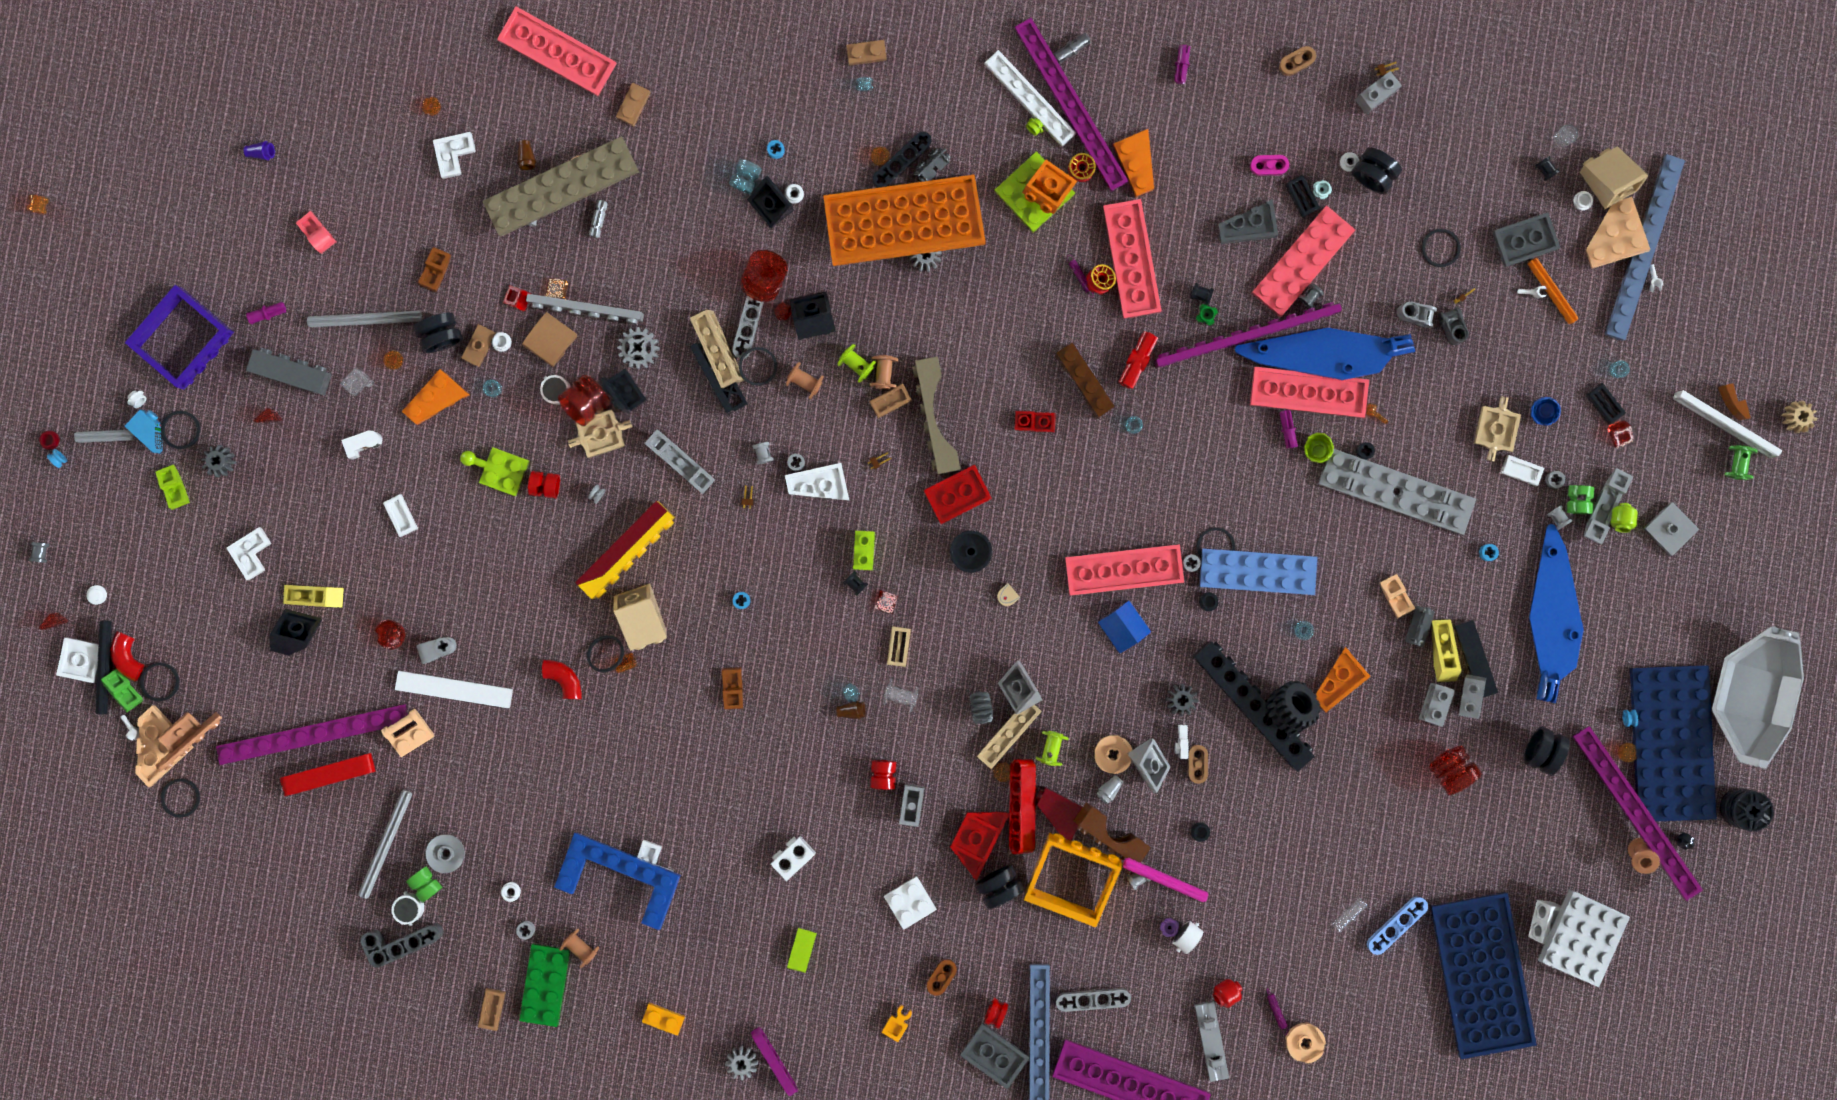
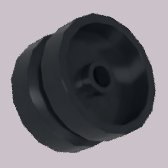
M1368 147L1361 156L1362 162H1357L1351 171L1353 177L1369 190L1379 194H1386L1393 185L1391 180L1398 178L1402 172V167L1387 153L1373 147Z
M452 312L428 317L413 326L416 337L423 338L419 343L422 353L429 354L442 351L463 340L460 330L454 328L457 321Z
M969 530L962 532L955 537L951 544V561L956 568L963 572L974 573L981 571L992 558L991 542L978 531ZM969 548L975 550L974 555L967 553Z
M1544 726L1539 727L1527 744L1523 758L1524 764L1534 769L1539 767L1540 771L1547 775H1555L1567 757L1570 739L1559 733L1554 735L1552 730Z
M1011 864L989 873L974 884L979 894H986L983 902L987 909L996 908L1024 891L1020 880H1012L1016 872Z

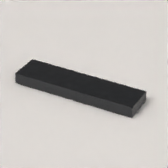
M1470 620L1455 625L1454 629L1470 675L1486 678L1483 698L1498 693L1474 621Z

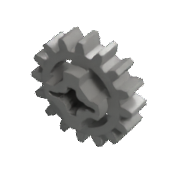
M637 327L636 332L630 328V334L623 333L625 339H619L622 343V346L617 347L618 350L622 351L619 357H625L623 363L630 362V368H633L634 365H636L638 370H640L641 365L648 368L647 363L654 364L652 358H658L655 351L660 350V348L655 346V344L659 341L653 339L655 336L653 333L647 335L648 330L646 328L643 332H641L640 327ZM636 336H643L641 339H634V338H633V337H636ZM629 343V344H630V350L627 352V351H626V347H627V344ZM651 344V351H650V354H649V353H648V346ZM636 345L641 346V352L636 351ZM637 357L644 358V360L635 361L633 359H636Z

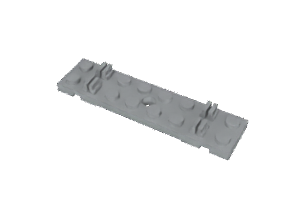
M1334 449L1330 459L1325 462L1318 485L1334 489L1346 495L1437 527L1445 528L1460 535L1465 534L1476 502V498ZM1395 488L1400 490L1399 495L1393 493Z

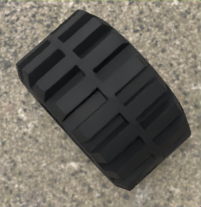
M1290 681L1269 695L1270 698L1267 701L1269 704L1267 709L1270 711L1269 716L1274 720L1273 723L1278 725L1280 730L1284 729L1285 733H1299L1315 724L1320 717L1321 708H1319L1320 703L1316 699L1317 696L1305 683Z

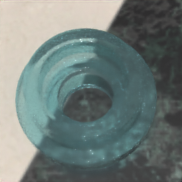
M1301 621L1295 626V635L1301 640H1308L1314 634V627L1308 621ZM1302 627L1307 628L1306 634L1301 633Z
M848 683L843 688V694L848 702L858 700L859 691L855 685Z

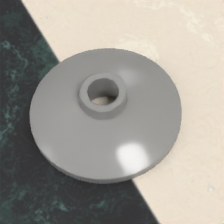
M448 834L439 835L432 839L426 849V860L429 866L439 873L455 871L461 866L465 856L464 847L460 840ZM446 849L449 850V851H450V855H449V856H445V855H444V850H446Z

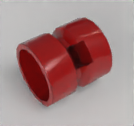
M531 471L528 482V494L539 497L544 494L547 498L556 499L560 489V475L553 473L544 475V472Z
M872 760L871 771L874 775L871 777V788L895 789L896 778L893 774L896 773V761Z

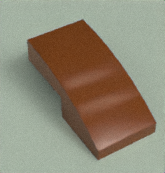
M433 247L425 262L426 267L418 281V285L437 292L447 270L451 254Z
M1733 383L1718 387L1725 405L1737 420L1741 421L1751 418L1746 400L1738 401Z
M722 668L724 710L744 708L742 668Z

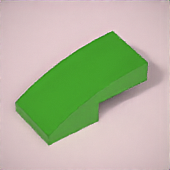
M117 669L101 679L103 685L126 713L143 702V698L130 685V681Z

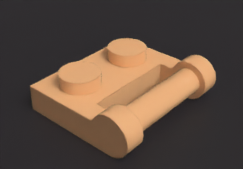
M416 709L411 710L409 715L390 727L386 726L381 729L384 737L389 740L400 757H403L434 737V733ZM413 720L417 723L396 737L393 734Z

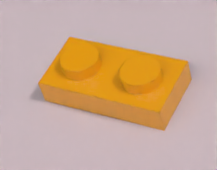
M649 1002L642 1023L678 1036L685 1016Z

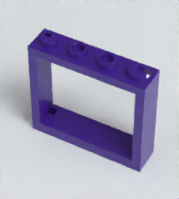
M174 285L126 340L125 344L176 388L184 390L189 384L192 385L193 379L197 374L205 370L208 361L218 355V350L222 345L229 342L228 339L234 332L186 290ZM184 299L219 331L180 376L176 378L142 349L141 346L179 302Z

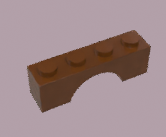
M1073 342L1056 353L1055 357L1081 391L1086 404L1096 419L1115 407Z
M1087 802L1073 820L1078 825L1076 829L1085 835L1087 833L1093 835L1092 840L1099 845L1102 843L1106 844V849L1114 855L1117 853L1122 855L1121 860L1123 861L1125 858H1130L1141 863L1151 849L1148 844L1131 832L1119 838L1110 837L1106 831L1107 817Z

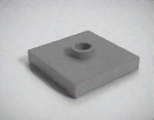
M1670 502L1643 530L1669 556H1673L1699 528L1673 502Z

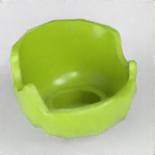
M1324 433L1310 435L1304 446L1306 457L1315 463H1323L1329 460L1334 451L1331 438Z

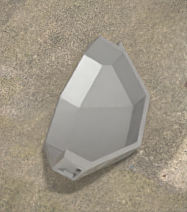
M1771 626L1724 658L1712 711L1738 761L1741 763L1766 769L1792 729L1804 680L1799 632Z

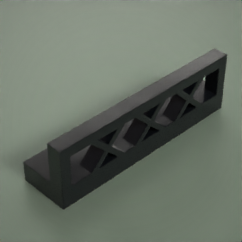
M695 343L691 345L690 348L725 412L730 415L748 405L736 382L731 384L730 390L721 388L715 373L711 369V364H708L706 360L708 357L700 349L703 347L702 344ZM731 394L739 395L742 403L732 407L729 402Z

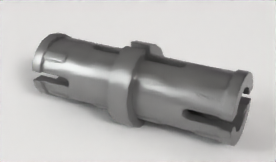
M1084 32L1075 40L1068 41L1062 49L1053 53L1057 62L1061 64L1072 55H1077L1078 51L1091 43L1090 38Z

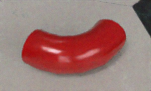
M116 631L110 648L112 662L122 675L136 682L143 671L144 664L135 660L131 654V647L135 639Z
M543 660L542 677L543 679L555 680L560 684L563 692L562 699H582L580 680L574 671L562 662Z

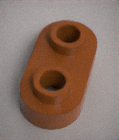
M943 959L939 962L927 981V990L930 994L938 996L944 993L957 972L956 964L953 960ZM949 965L951 969L944 971L943 967ZM935 981L940 983V986L937 988L933 986Z

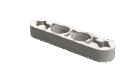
M759 286L751 287L746 297L732 350L738 359L742 356L736 350L742 345V341H738L739 338L749 341V344L746 342L744 344L745 350L752 348L765 301V292ZM757 290L762 295L761 298L758 297L756 300V304H760L759 307L749 304V302L753 303L754 297L751 294L756 293ZM750 308L757 311V315L753 319L746 316V312ZM744 327L751 328L752 333L749 337L742 336L741 330Z
M1124 988L1063 992L1057 995L1055 1002L1060 1011L1070 1012L1126 1007L1131 1001V996ZM1110 993H1113L1114 997H1119L1120 993H1123L1127 998L1124 999V1002H1120L1119 999H1113L1115 1003L1111 1004L1112 998ZM1100 994L1108 996V1001L1105 1004L1098 1003L1097 998ZM1083 995L1089 998V1002L1085 1006H1081L1078 1003L1079 997ZM1072 996H1075L1076 1006L1074 1007L1072 1002L1067 1003L1066 1007L1059 1003L1064 997H1066L1067 1001H1073Z

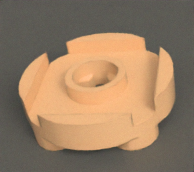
M1118 735L1106 736L1097 743L1094 749L1095 762L1105 772L1112 774L1122 773L1131 764V759L1127 753L1132 751V747L1126 739ZM1110 750H1118L1117 759L1114 760V758L1108 757Z
M1309 1022L1293 1026L1285 1037L1286 1048L1289 1054L1297 1061L1312 1063L1318 1060L1324 1052L1325 1037L1319 1028ZM1304 1038L1306 1040L1310 1039V1042L1308 1043L1309 1047L1307 1048L1305 1046H1301L1302 1040Z

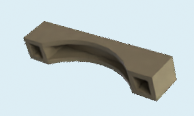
M938 356L915 361L916 366H912L914 378L918 377L919 385H916L918 396H922L923 403L920 404L921 414L926 415L927 422H924L925 433L930 435L931 441H927L929 453L933 452L934 460H931L932 469L937 471V475L960 471L957 450L942 436L934 417L933 399L936 387L941 379Z

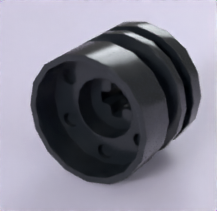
M1734 788L1728 791L1722 797L1720 803V813L1726 823L1750 832L1765 829L1771 823L1774 815L1771 800L1765 794L1745 788Z

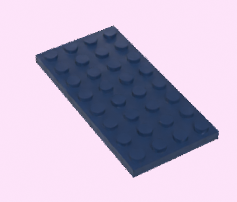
M1709 665L1630 668L1631 706L1638 714V725L1633 727L1636 794L1656 822L1717 819Z
M1501 892L1431 905V914L1459 1058L1467 1059L1537 1046L1508 893Z

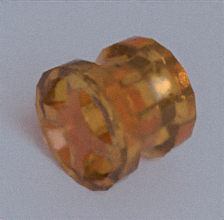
M30 194L28 197L30 203L27 205L26 210L46 215V205L49 203V199Z

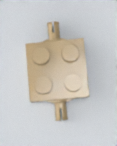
M1501 396L1499 407L1497 408L1481 407L1473 444L1489 449L1487 461L1495 462L1496 452L1499 450L1513 452L1521 414L1513 413L1506 409L1508 397Z
M611 409L575 421L578 428V437L568 440L570 448L581 444L585 449L587 458H591L624 447L622 430L632 428V424H630V420L619 423L616 420L614 411Z

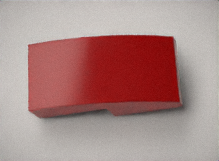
M1015 411V430L1055 433L1056 413Z

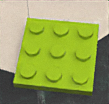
M1037 151L994 190L1033 233L1053 215L1052 213L1043 212L1040 205L1035 201L1029 202L1026 200L1025 194L1022 193L1027 183L1045 161ZM1073 190L1069 192V194L1057 210H1059L1070 198H1072L1075 195V192Z

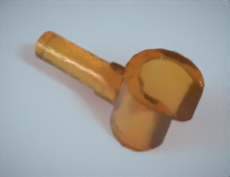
M1372 403L1366 405V415L1374 416L1385 424L1388 423L1389 420L1376 412L1377 405Z

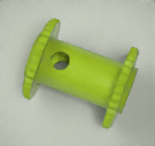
M852 344L843 352L837 365L840 366L845 363L860 375L858 379L860 383L872 372L876 361H873L871 364L866 362L853 351L856 345Z
M1042 731V734L1047 735L1042 757H1036V760L1051 766H1062V763L1057 762L1062 739L1068 740L1069 738L1058 732Z

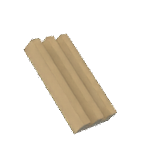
M892 626L887 665L906 667L911 629ZM895 631H899L895 661H891ZM907 632L902 663L899 662L902 634Z

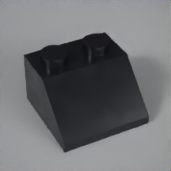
M827 291L790 299L798 340L836 332Z

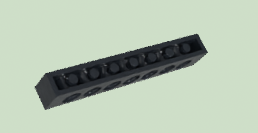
M1208 641L1192 657L1291 768L1299 772L1315 757L1311 753L1313 751L1311 746L1307 742L1304 744L1301 742L1299 733H1285L1281 739L1276 737V731L1279 728L1277 724L1273 723L1274 720L1272 719L1269 724H1264L1263 717L1270 713L1267 709L1269 705L1267 703L1268 699L1264 700L1260 696L1262 692L1256 685L1251 686L1247 681L1249 677L1242 670L1239 672L1234 667L1236 663L1230 656L1225 657L1223 655V648L1216 641L1214 643ZM1217 656L1220 658V665L1213 667L1211 661ZM1227 671L1233 673V679L1229 682L1224 678ZM1244 685L1246 693L1239 696L1237 689L1239 686ZM1253 700L1259 702V707L1256 710L1250 708V703ZM1292 743L1297 744V750L1294 753L1289 751V746Z

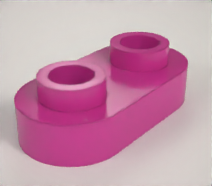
M1259 155L1250 163L1251 172L1257 176L1283 175L1289 168V160L1283 155ZM1256 164H1261L1263 168L1258 169ZM1275 164H1281V169H1277Z

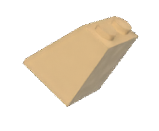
M1618 146L1612 150L1610 148L1604 150L1596 159L1592 157L1586 160L1580 171V174L1604 209L1637 192L1648 177L1647 173Z
M650 584L614 596V613L630 651L643 649L646 645L657 644L667 638L666 628Z

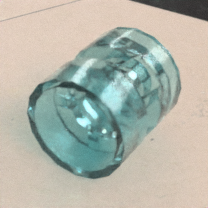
M739 159L735 168L737 173L732 175L729 185L744 193L752 194L755 187L754 180H758L762 169L750 161ZM741 176H744V177L748 178L749 180L747 181V180L741 178Z

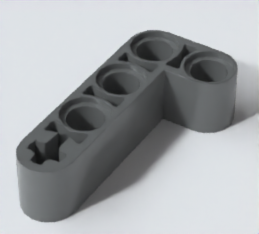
M432 923L386 944L383 934L379 930L373 929L365 933L361 937L360 942L370 965L378 968L436 942L443 936L444 931L440 924ZM435 931L436 933L435 935H431L427 938L425 937V935L429 932ZM369 935L375 938V944L369 942ZM412 937H416L418 939V946L412 944ZM394 945H398L401 948L400 954L394 951ZM377 953L382 954V956H383V961H382V962L379 961V960H377V958H376V954H377Z

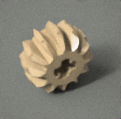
M1805 401L1791 402L1790 406L1784 408L1787 413H1783L1781 416L1786 418L1782 423L1788 424L1787 430H1793L1794 433H1805L1809 431V428L1815 426L1812 421H1817L1818 418L1813 416L1817 411L1811 410L1812 404H1806Z

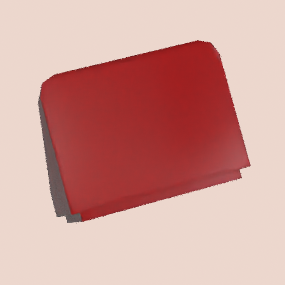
M509 285L503 303L525 311L528 305L526 301L527 294L531 293Z

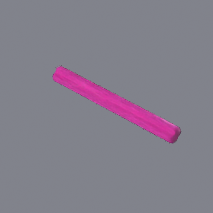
M1125 858L1123 868L1198 901H1207L1208 892L1133 859Z

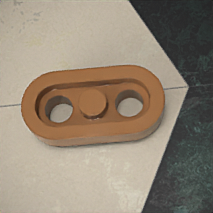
M1304 46L1285 56L1279 64L1280 72L1285 76H1292L1311 66L1316 59L1315 50L1309 46ZM1306 55L1308 60H1303L1302 56ZM1290 64L1292 68L1287 69L1285 65Z
M1193 745L1188 750V777L1197 784L1205 782L1208 777V752L1201 745ZM1195 751H1200V757L1196 758L1194 756ZM1196 770H1200L1201 772L1200 776L1195 777L1194 772Z

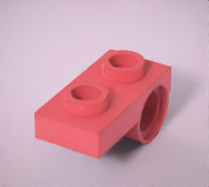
M308 212L296 222L298 227L307 236L310 244L321 254L336 243V240L313 212Z

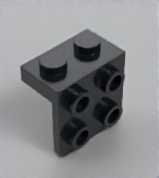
M626 368L610 379L606 377L601 378V387L606 394L609 393L612 396L613 400L611 402L617 410L620 409L630 413L648 401Z

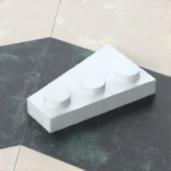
M841 463L785 475L789 495L849 501Z

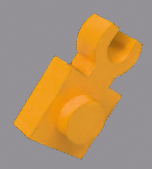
M902 1004L897 1009V1017L891 1014L882 1029L883 1034L896 1042H899L908 1027V1024L904 1021L908 1020L912 1015V1010H909L906 1015L901 1013L903 1009Z

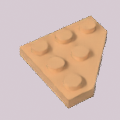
M1632 197L1623 199L1609 208L1586 249L1591 268L1650 251V246Z
M152 705L138 718L137 725L139 727V737L137 738L136 754H138L135 773L148 787H152L185 756H178L174 760V764L167 770L160 772L155 766L156 763L170 752L157 738L173 725L155 705Z

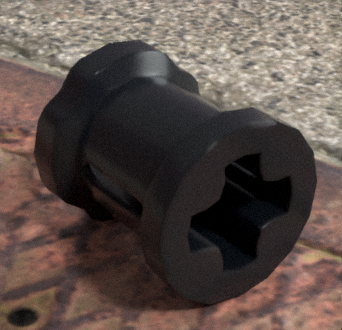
M1550 156L1535 165V168H1539L1545 177L1544 181L1560 172L1550 161Z
M1195 283L1190 299L1195 298L1204 301L1208 305L1214 289H1207Z
M854 571L843 584L848 585L855 592V595L858 596L868 583H864Z

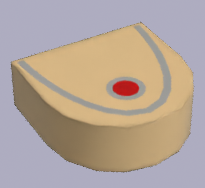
M1008 583L1000 589L997 595L999 603L1004 606H1010L1020 599L1019 595Z

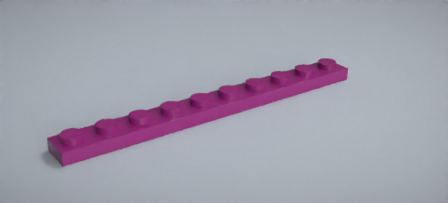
M1032 18L1015 27L1016 33L1086 151L1093 157L1096 167L1110 191L1112 192L1126 184L1128 179Z
M1333 302L1322 305L1323 309L1320 310L1311 308L1305 310L1304 314L1297 316V313L1286 316V320L1279 322V319L1267 322L1268 325L1261 327L1260 324L1249 328L1250 331L1244 333L1242 330L1231 333V337L1224 338V335L1213 338V342L1206 344V341L1194 344L1195 348H1179L1176 350L1177 353L1172 355L1166 352L1158 355V359L1154 363L1157 369L1335 315L1342 311L1340 303L1336 305Z
M406 704L216 746L219 764L223 765L376 731L386 726L390 727L408 715Z
M1587 726L1573 735L1572 738L1647 847L1657 853L1660 858V866L1683 899L1687 901L1702 892L1703 889L1591 727Z

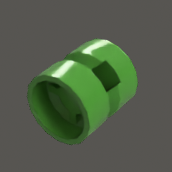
M1569 485L1568 497L1570 501L1567 502L1566 512L1572 514H1592L1593 503L1590 500L1594 498V487ZM1583 496L1584 500H1577V497Z
M427 866L406 881L412 890H417L416 896L421 903L443 888L437 879H431L432 874Z

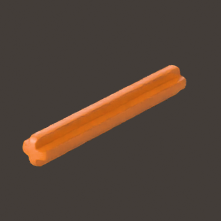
M1538 258L1530 260L1527 265L1540 284L1547 288L1545 291L1567 323L1572 324L1577 321L1578 316Z

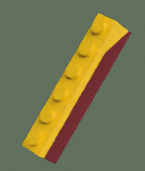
M656 500L575 583L591 599L596 597L599 599L605 594V588L609 584L613 585L620 578L618 575L623 570L626 572L634 564L632 561L636 557L640 558L647 551L646 547L650 542L654 544L661 537L659 533L663 529L667 531L674 524L672 520L675 517Z

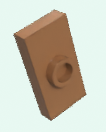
M478 324L461 358L480 367L492 344V339L497 333Z
M902 383L896 388L869 401L879 419L911 402L912 399Z
M486 988L478 1023L479 1028L498 1030L506 994L505 991Z

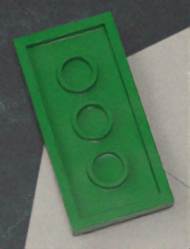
M534 943L531 945L519 1021L553 1027L559 1026L570 957L569 949L564 948L561 951L560 947Z

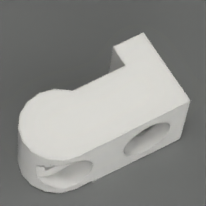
M366 431L341 441L347 457L353 460L360 457L358 452L362 450L378 448L382 444V437L377 432Z

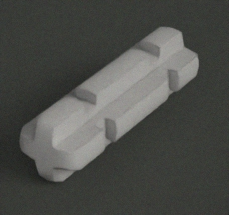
M597 200L596 203L597 209L594 211L592 227H590L589 231L591 237H600V228H602L605 217L604 210L606 211L608 205L603 200Z

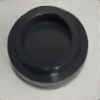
M1211 592L1202 594L1199 599V605L1205 611L1215 610L1219 603L1217 596Z
M1198 822L1192 826L1191 836L1198 842L1206 841L1210 836V829L1205 823Z
M1684 832L1676 835V844L1680 848L1685 850L1693 849L1695 839Z

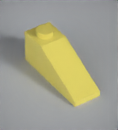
M284 585L283 604L342 607L344 588Z
M1432 620L1433 660L1437 682L1457 681L1461 673L1452 622L1451 620Z

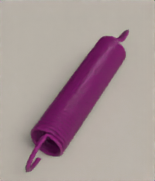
M1073 258L1068 264L1085 293L1090 290L1086 286V277Z
M1275 995L1267 996L1280 1030L1287 1029V1024Z

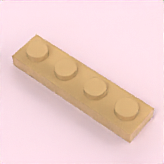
M1033 705L1020 714L1014 712L977 757L992 769L1042 711Z

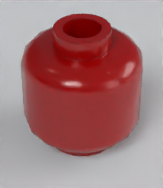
M1225 979L1214 987L1213 998L1220 1007L1229 1008L1241 1000L1242 987L1237 981Z

